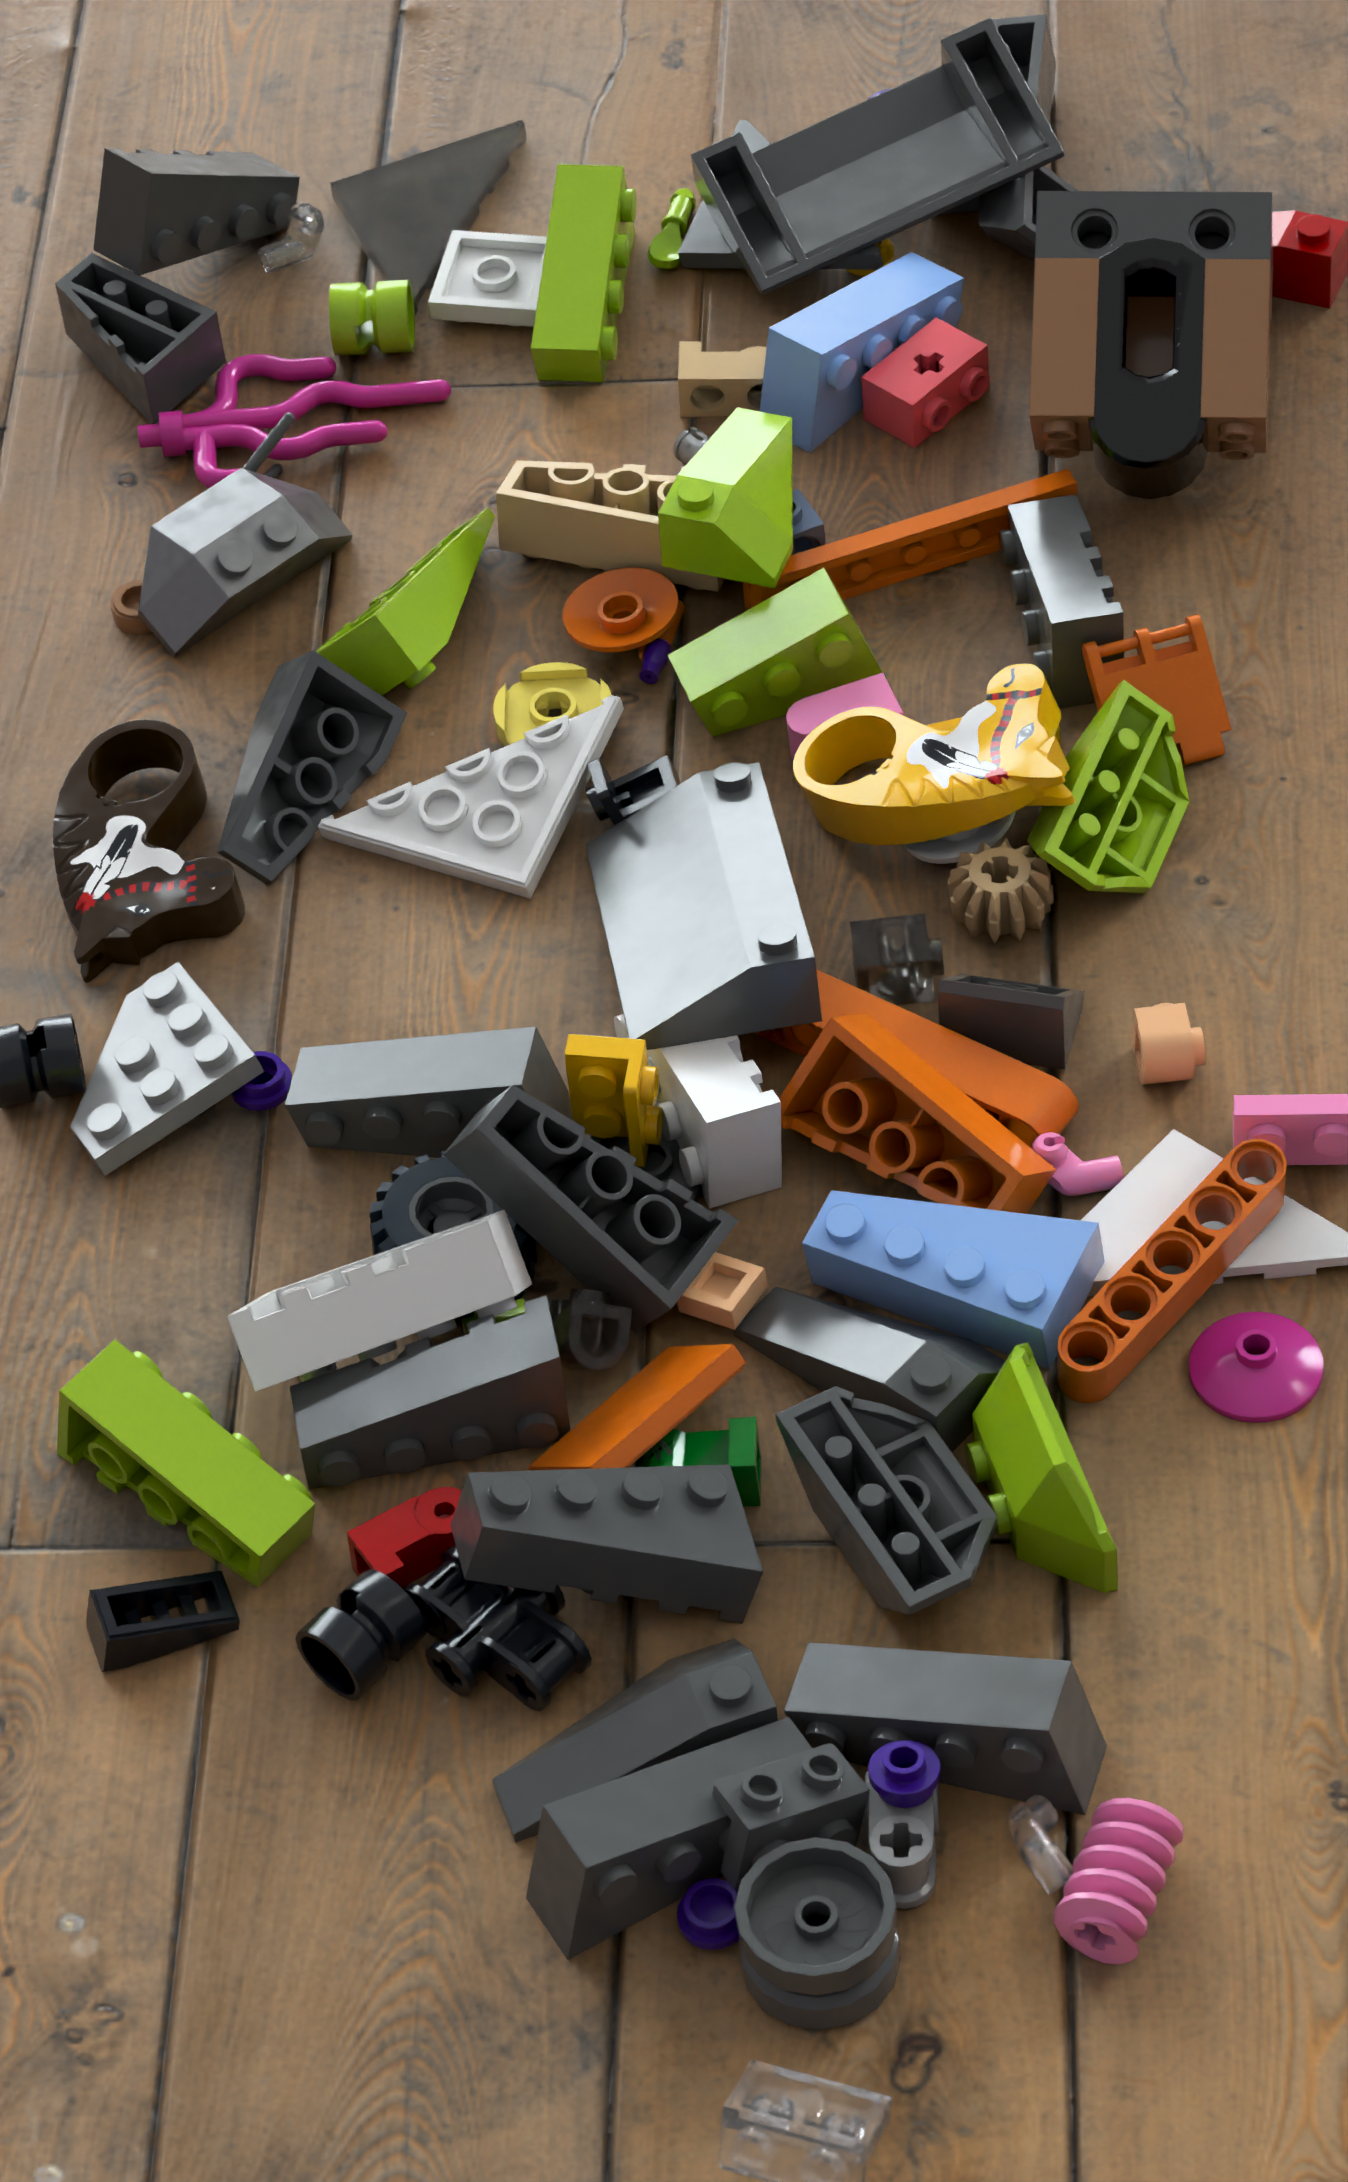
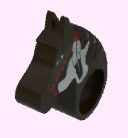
M147 719L134 720L118 724L102 732L86 746L72 765L59 792L53 825L55 868L62 901L77 936L74 955L77 963L81 964V975L85 983L92 981L113 962L139 965L142 957L151 954L168 942L226 935L242 923L245 915V904L235 871L228 861L212 856L184 861L175 853L201 818L206 806L207 792L191 741L184 732L166 722ZM165 768L179 773L169 787L148 799L122 802L119 806L117 801L105 797L108 790L118 780L138 770Z

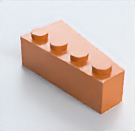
M867 1013L831 1017L779 1097L781 1101L782 1129L790 1128L811 1138V1143L832 1153L840 1152L867 1165V1170L886 1179L894 1178L917 1189V1194L936 1203L1027 1214L1057 1170Z

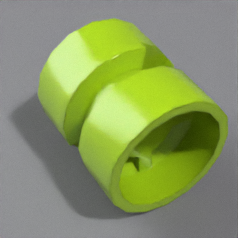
M410 280L378 281L373 290H368L362 282L330 284L329 325L334 355L367 354L372 345H376L381 353L414 352L415 314Z

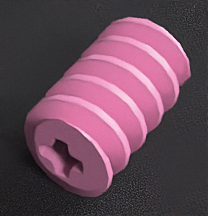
M1114 1798L1098 1806L1091 1818V1828L1083 1838L1082 1851L1073 1863V1874L1065 1883L1063 1898L1054 1911V1924L1060 1936L1071 1947L1085 1956L1104 1964H1124L1133 1961L1139 1954L1138 1944L1135 1941L1141 1940L1147 1933L1148 1924L1145 1917H1149L1155 1911L1157 1898L1154 1894L1159 1893L1166 1883V1873L1163 1870H1167L1174 1863L1175 1850L1173 1847L1177 1846L1184 1837V1826L1176 1816L1153 1803L1133 1798Z

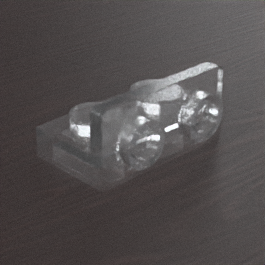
M751 2059L723 2105L718 2166L723 2170L766 2182H865L867 2161L890 2121L892 2097Z

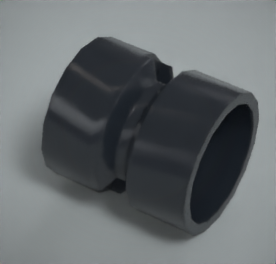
M72 1013L37 1019L33 1029L26 1031L19 1023L0 1026V1108L34 1102L40 1091H45L51 1098L84 1093L86 1091L83 1062Z
M374 1569L362 1572L338 1595L336 1599L338 1609L334 1607L323 1608L298 1631L295 1637L297 1648L313 1673L327 1687L339 1696L349 1700H358L384 1676L387 1670L386 1658L399 1662L427 1633L426 1621L411 1597L395 1581Z

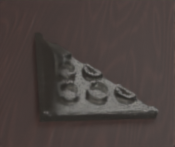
M522 120L330 183L333 200L382 280H410L415 315L419 310L418 302L427 289L430 290L434 286L452 230L469 231L480 214L479 206L487 193H492L509 168V158L516 147H521L526 141L525 124Z

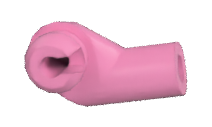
M1053 1132L1039 1135L1032 1144L1033 1150L1057 1169L1048 1184L1063 1195L1073 1197L1111 1190L1124 1178L1122 1165L1117 1155L1083 1162L1064 1144L1065 1138Z

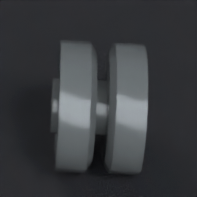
M814 1837L787 1842L760 1857L741 1880L734 1906L741 1964L746 1988L763 2011L790 2026L824 2030L850 2025L879 2007L895 1985L900 1964V1947L897 1934L896 1902L891 1881L873 1856L848 1842Z

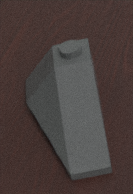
M314 650L278 666L254 720L217 853L263 883L272 882L315 837L320 821L339 811L352 798L350 795L368 777L374 775L384 765L407 712Z
M775 1287L745 1316L736 1330H733L735 1337L822 1392L837 1386L853 1392L857 1399L882 1403L929 1421L951 1452L973 1432L972 1414L1005 1363L1003 1359L972 1340Z
M735 1638L667 1660L492 1779L495 1792L514 1841L518 1842L538 1835L543 1805L778 1721L777 1706L754 1653Z

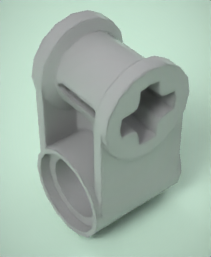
M865 1772V1784L870 1789L866 1805L867 1836H869L871 1856L874 1857L890 1878L896 1908L909 1909L918 1907L928 1901L934 1893L936 1886V1834H939L938 1785L933 1790L930 1798L921 1805L911 1808H898L887 1804L880 1798L879 1794L870 1784L869 1773Z

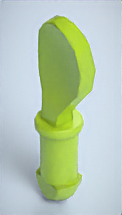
M687 188L678 189L671 196L667 216L661 222L662 231L653 237L647 252L648 261L660 269L676 268L681 263L678 251L683 243L681 237L688 230L687 222L696 204L693 193Z

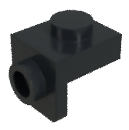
M667 755L615 780L611 779L598 758L588 763L594 785L586 788V793L599 820L603 821L610 818L615 826L678 786L680 781L677 771Z

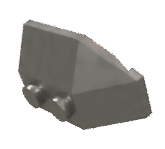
M240 468L151 526L138 616L172 657L175 658L351 541L353 534L317 492Z

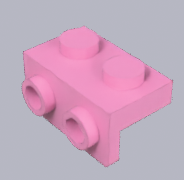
M1348 1094L1234 1095L1233 1148L1246 1140L1264 1139L1276 1144L1283 1151L1287 1165H1348Z

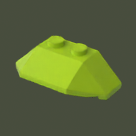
M1123 680L1117 685L1066 756L1070 769L1065 776L1066 781L1063 784L1071 791L1075 803L1068 806H1043L1027 841L1039 857L1088 891L1146 893L1152 888L1189 804L1182 761L1172 736L1176 732L1173 714Z
M1029 1342L1015 1345L972 1414L974 1442L965 1444L966 1459L975 1483L986 1481L991 1495L986 1496V1501L997 1515L998 1525L995 1533L997 1536L1007 1533L1016 1557L1019 1560L1103 1593L1118 1590L1117 1548L1107 1529L1035 1361Z

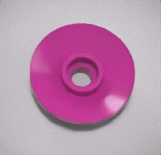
M1244 1312L1222 1318L1200 1334L1190 1352L1189 1377L1198 1397L1215 1412L1243 1422H1271L1293 1415L1314 1398L1322 1383L1323 1356L1314 1337L1298 1323L1273 1313Z

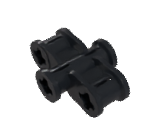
M452 1546L441 1555L442 1564L419 1585L411 1583L403 1589L420 1609L426 1621L427 1633L442 1641H436L426 1649L425 1656L429 1666L440 1681L458 1695L466 1697L477 1688L476 1679L486 1671L490 1677L511 1692L524 1705L532 1710L541 1711L551 1703L550 1693L573 1672L582 1673L592 1663L590 1652L581 1638L569 1626L551 1616L557 1614L565 1607V1598L558 1585L554 1593L465 1580L457 1548Z

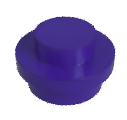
M715 1878L701 1880L692 1885L681 1899L677 1909L678 1926L683 1937L692 1945L708 1950L722 1949L736 1943L739 1940L734 1906L739 1890L735 1891L729 1882Z

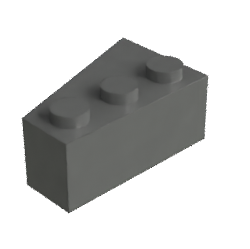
M94 253L89 254L55 283L66 335L151 424L159 422V412L171 411L226 363L216 311Z

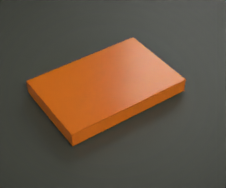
M734 1344L668 1347L530 1464L528 1469L531 1471L628 1468L744 1368L743 1365L746 1362Z

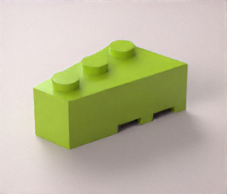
M825 568L816 571L667 655L691 704L712 737L787 715L788 709L795 702L803 698L883 673L869 644Z

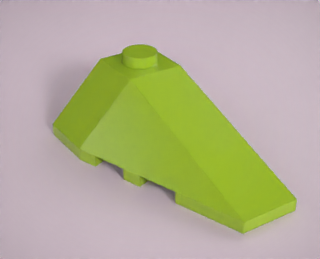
M737 407L679 472L658 512L662 567L775 588L793 551L792 417Z
M487 507L453 530L410 567L405 576L369 603L370 608L352 623H346L315 652L380 695H384L402 682L408 689H411L423 681L437 668L431 659L450 639L493 524L495 514Z

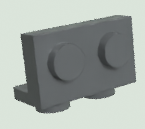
M824 1744L717 1779L714 1782L712 1796L731 1819L720 1872L736 1891L739 1890L741 1880L756 1861L784 1843L818 1837L848 1842L856 1847L870 1789L833 1744Z

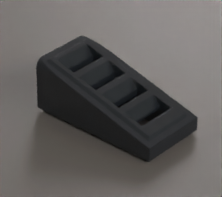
M222 1570L89 1591L86 1626L102 1672L133 1666L239 1630L240 1619ZM204 1598L209 1612L198 1614L194 1601ZM177 1607L180 1617L171 1618L169 1609ZM151 1617L152 1621L142 1622L141 1618Z

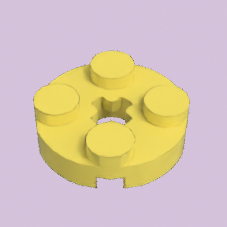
M552 662L529 667L520 672V682L512 685L508 691L506 690L505 683L497 692L493 705L497 736L504 746H508L524 739L523 733L567 714L569 719L603 705L602 699L611 696V691L601 678L600 684L596 680L588 678L587 669L577 664ZM550 709H561L562 715L547 717Z

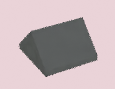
M958 974L939 979V1025L1025 1064L1065 1070L1083 1007L1085 991Z

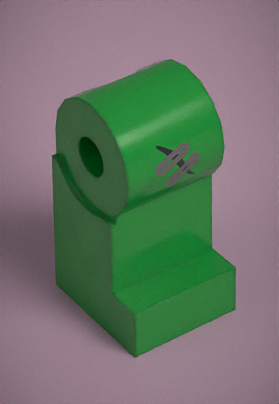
M756 1417L729 1418V1430L685 1433L672 1429L635 1461V1467L730 1464L743 1507L761 1506L762 1455Z

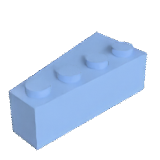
M910 252L769 327L760 412L792 417L793 445L811 453L863 408L861 376L935 317L955 328L957 327L963 310L961 296L964 277Z
M834 1190L830 1191L802 1242L812 1283L958 1337L972 1340L977 1344L1010 1355L1015 1345L1029 1342L1037 1365L1048 1370L1057 1356L1058 1338L1061 1332L1080 1312L1093 1287V1281L1105 1262L1098 1222Z

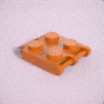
M1199 614L1186 617L1185 624L1154 632H1149L1146 627L1134 630L1133 637L1097 646L1095 641L1082 644V655L1098 711L1117 685L1125 680L1173 714L1176 732L1172 736L1180 754L1182 766L1225 754L1221 734L1232 730L1203 622ZM1188 635V642L1154 650L1153 644ZM1136 649L1138 655L1107 663H1102L1101 660L1102 657Z

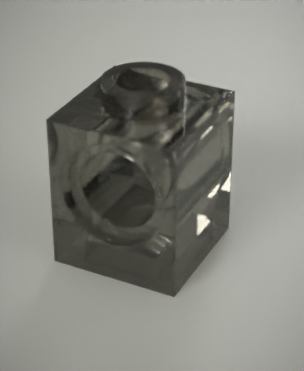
M925 913L850 921L853 968L857 988L897 1006L934 1002L933 976L944 975V963L940 937L928 939Z

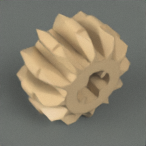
M1007 838L1000 847L994 848L981 841L977 854L969 852L960 853L957 868L950 870V877L948 878V896L950 897L951 912L954 915L955 923L965 924L971 937L987 932L994 944L1001 935L1010 934L1021 941L1025 928L1041 929L1045 913L1051 912L1054 895L1050 869L1045 860L1035 857L1031 845H1025L1015 850L1012 849Z

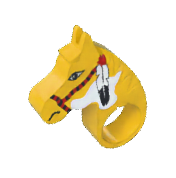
M1014 664L1000 670L987 686V699L969 710L948 731L935 730L882 707L855 708L827 719L812 730L798 747L793 760L794 776L821 827L851 842L869 845H905L935 840L989 824L1016 812L1024 806H1068L1075 803L1071 791L1063 784L1066 781L1065 776L1070 767L1055 736L1061 720V711L1043 672L1034 664ZM888 758L876 769L877 774H869L851 783L834 785L845 773L854 767L871 760Z

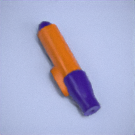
M680 598L678 615L670 628L654 641L639 647V659L642 661L639 677L644 683H656L660 672L669 660L667 655L672 652L671 647L685 609Z

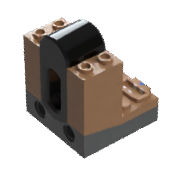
M1037 191L1029 407L1035 450H1045L1047 456L1054 458H1072L1078 456L1080 451H1093L1096 469L1108 485L1125 495L1144 499L1172 496L1190 486L1204 469L1208 452H1219L1220 457L1229 460H1246L1253 458L1254 453H1267L1269 347L1272 331L1273 295L1272 192Z

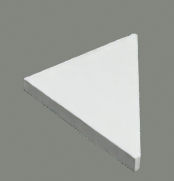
M611 695L602 699L603 705L571 719H569L568 714L523 733L524 739L494 752H491L490 748L445 766L447 772L412 786L410 781L366 800L367 806L337 819H334L333 815L326 817L318 825L321 836L324 839L531 899L591 777L588 763L595 759H600L624 710L621 698Z
M1173 1129L1081 1219V1221L1099 1223L1105 1261L1093 1281V1287L1088 1296H1095L1224 1158ZM1256 1177L1244 1179L1245 1182L1254 1185L1265 1184ZM1284 1195V1205L1279 1213L1213 1284L1223 1283V1277L1264 1273V1279L1315 1275L1316 1268L1348 1265V1232ZM1209 1221L1202 1224V1226L1208 1229L1215 1230L1227 1227L1226 1224L1219 1221ZM1172 1265L1159 1269L1171 1275H1177L1186 1271L1179 1266Z

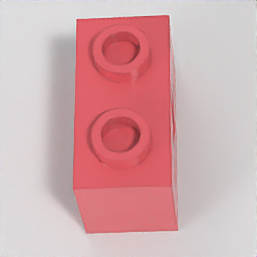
M935 317L861 376L864 420L916 448L934 432L943 429L951 418L971 402L980 399L989 388L988 345Z

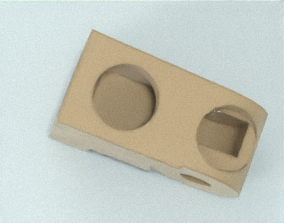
M679 341L678 390L680 417L730 416L737 407L760 411L767 347H748L740 352H702V341Z

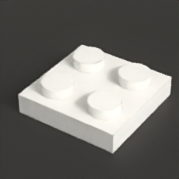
M452 230L428 300L430 319L534 327L547 237Z

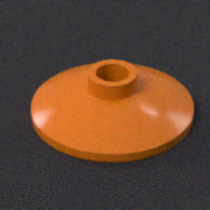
M637 567L613 569L591 577L570 594L563 608V623L569 637L586 649L598 652L628 651L654 641L670 628L678 615L679 598L674 584L667 577L656 571Z

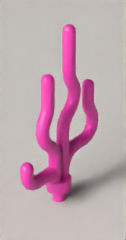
M250 354L227 362L218 372L215 382L216 399L211 407L192 414H182V410L159 412V424L137 426L140 448L162 446L163 457L186 455V451L193 450L194 470L198 481L209 489L238 470L217 468L216 448L237 446L255 452L268 435L260 429L274 428L288 412L294 414V421H296L311 409L326 403H340L356 408H379L440 402L450 396L451 387L447 381L442 379L362 386L346 381H323L302 388L280 404L236 409L238 402L237 384L245 378L264 376L281 381L326 379L335 374L337 367L335 361L326 356L286 359L269 354ZM380 420L320 426L296 437L282 438L267 458L291 461L307 458L330 447L376 443L386 438L388 430L385 423Z

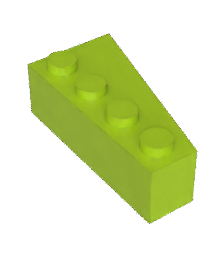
M557 165L531 343V352L538 380L604 382L608 361L616 360L618 348L616 322L618 314H622L624 306V284L635 236L634 221L637 209L636 190L627 188L623 166Z
M114 1339L59 1390L57 1454L73 1465L83 1457L95 1464L100 1469L96 1473L98 1482L116 1494L126 1486L137 1492L145 1505L147 1514L164 1526L168 1524L175 1525L178 1521L188 1526L187 1534L194 1546L254 1586L258 1587L312 1535L316 1503L313 1502L308 1489L294 1476L289 1474L282 1476L263 1461L259 1450L247 1437L240 1433L230 1434L213 1420L209 1409L197 1396L189 1392L182 1394L163 1379L157 1365L147 1355L139 1351L132 1353Z

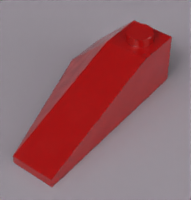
M1300 211L1272 212V296L1330 309L1348 274V221Z

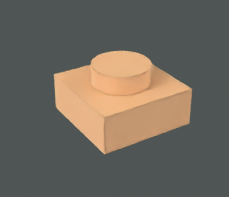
M715 1252L678 1299L679 1312L736 1330L768 1287L765 1268Z

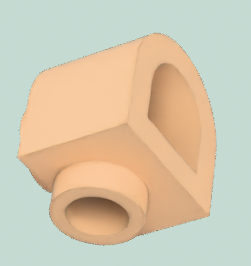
M1160 1003L1151 1007L1134 1008L1132 1050L1140 1083L1146 1085L1194 1079L1195 1066L1205 1065V1043L1201 1027L1191 1028L1185 1003Z

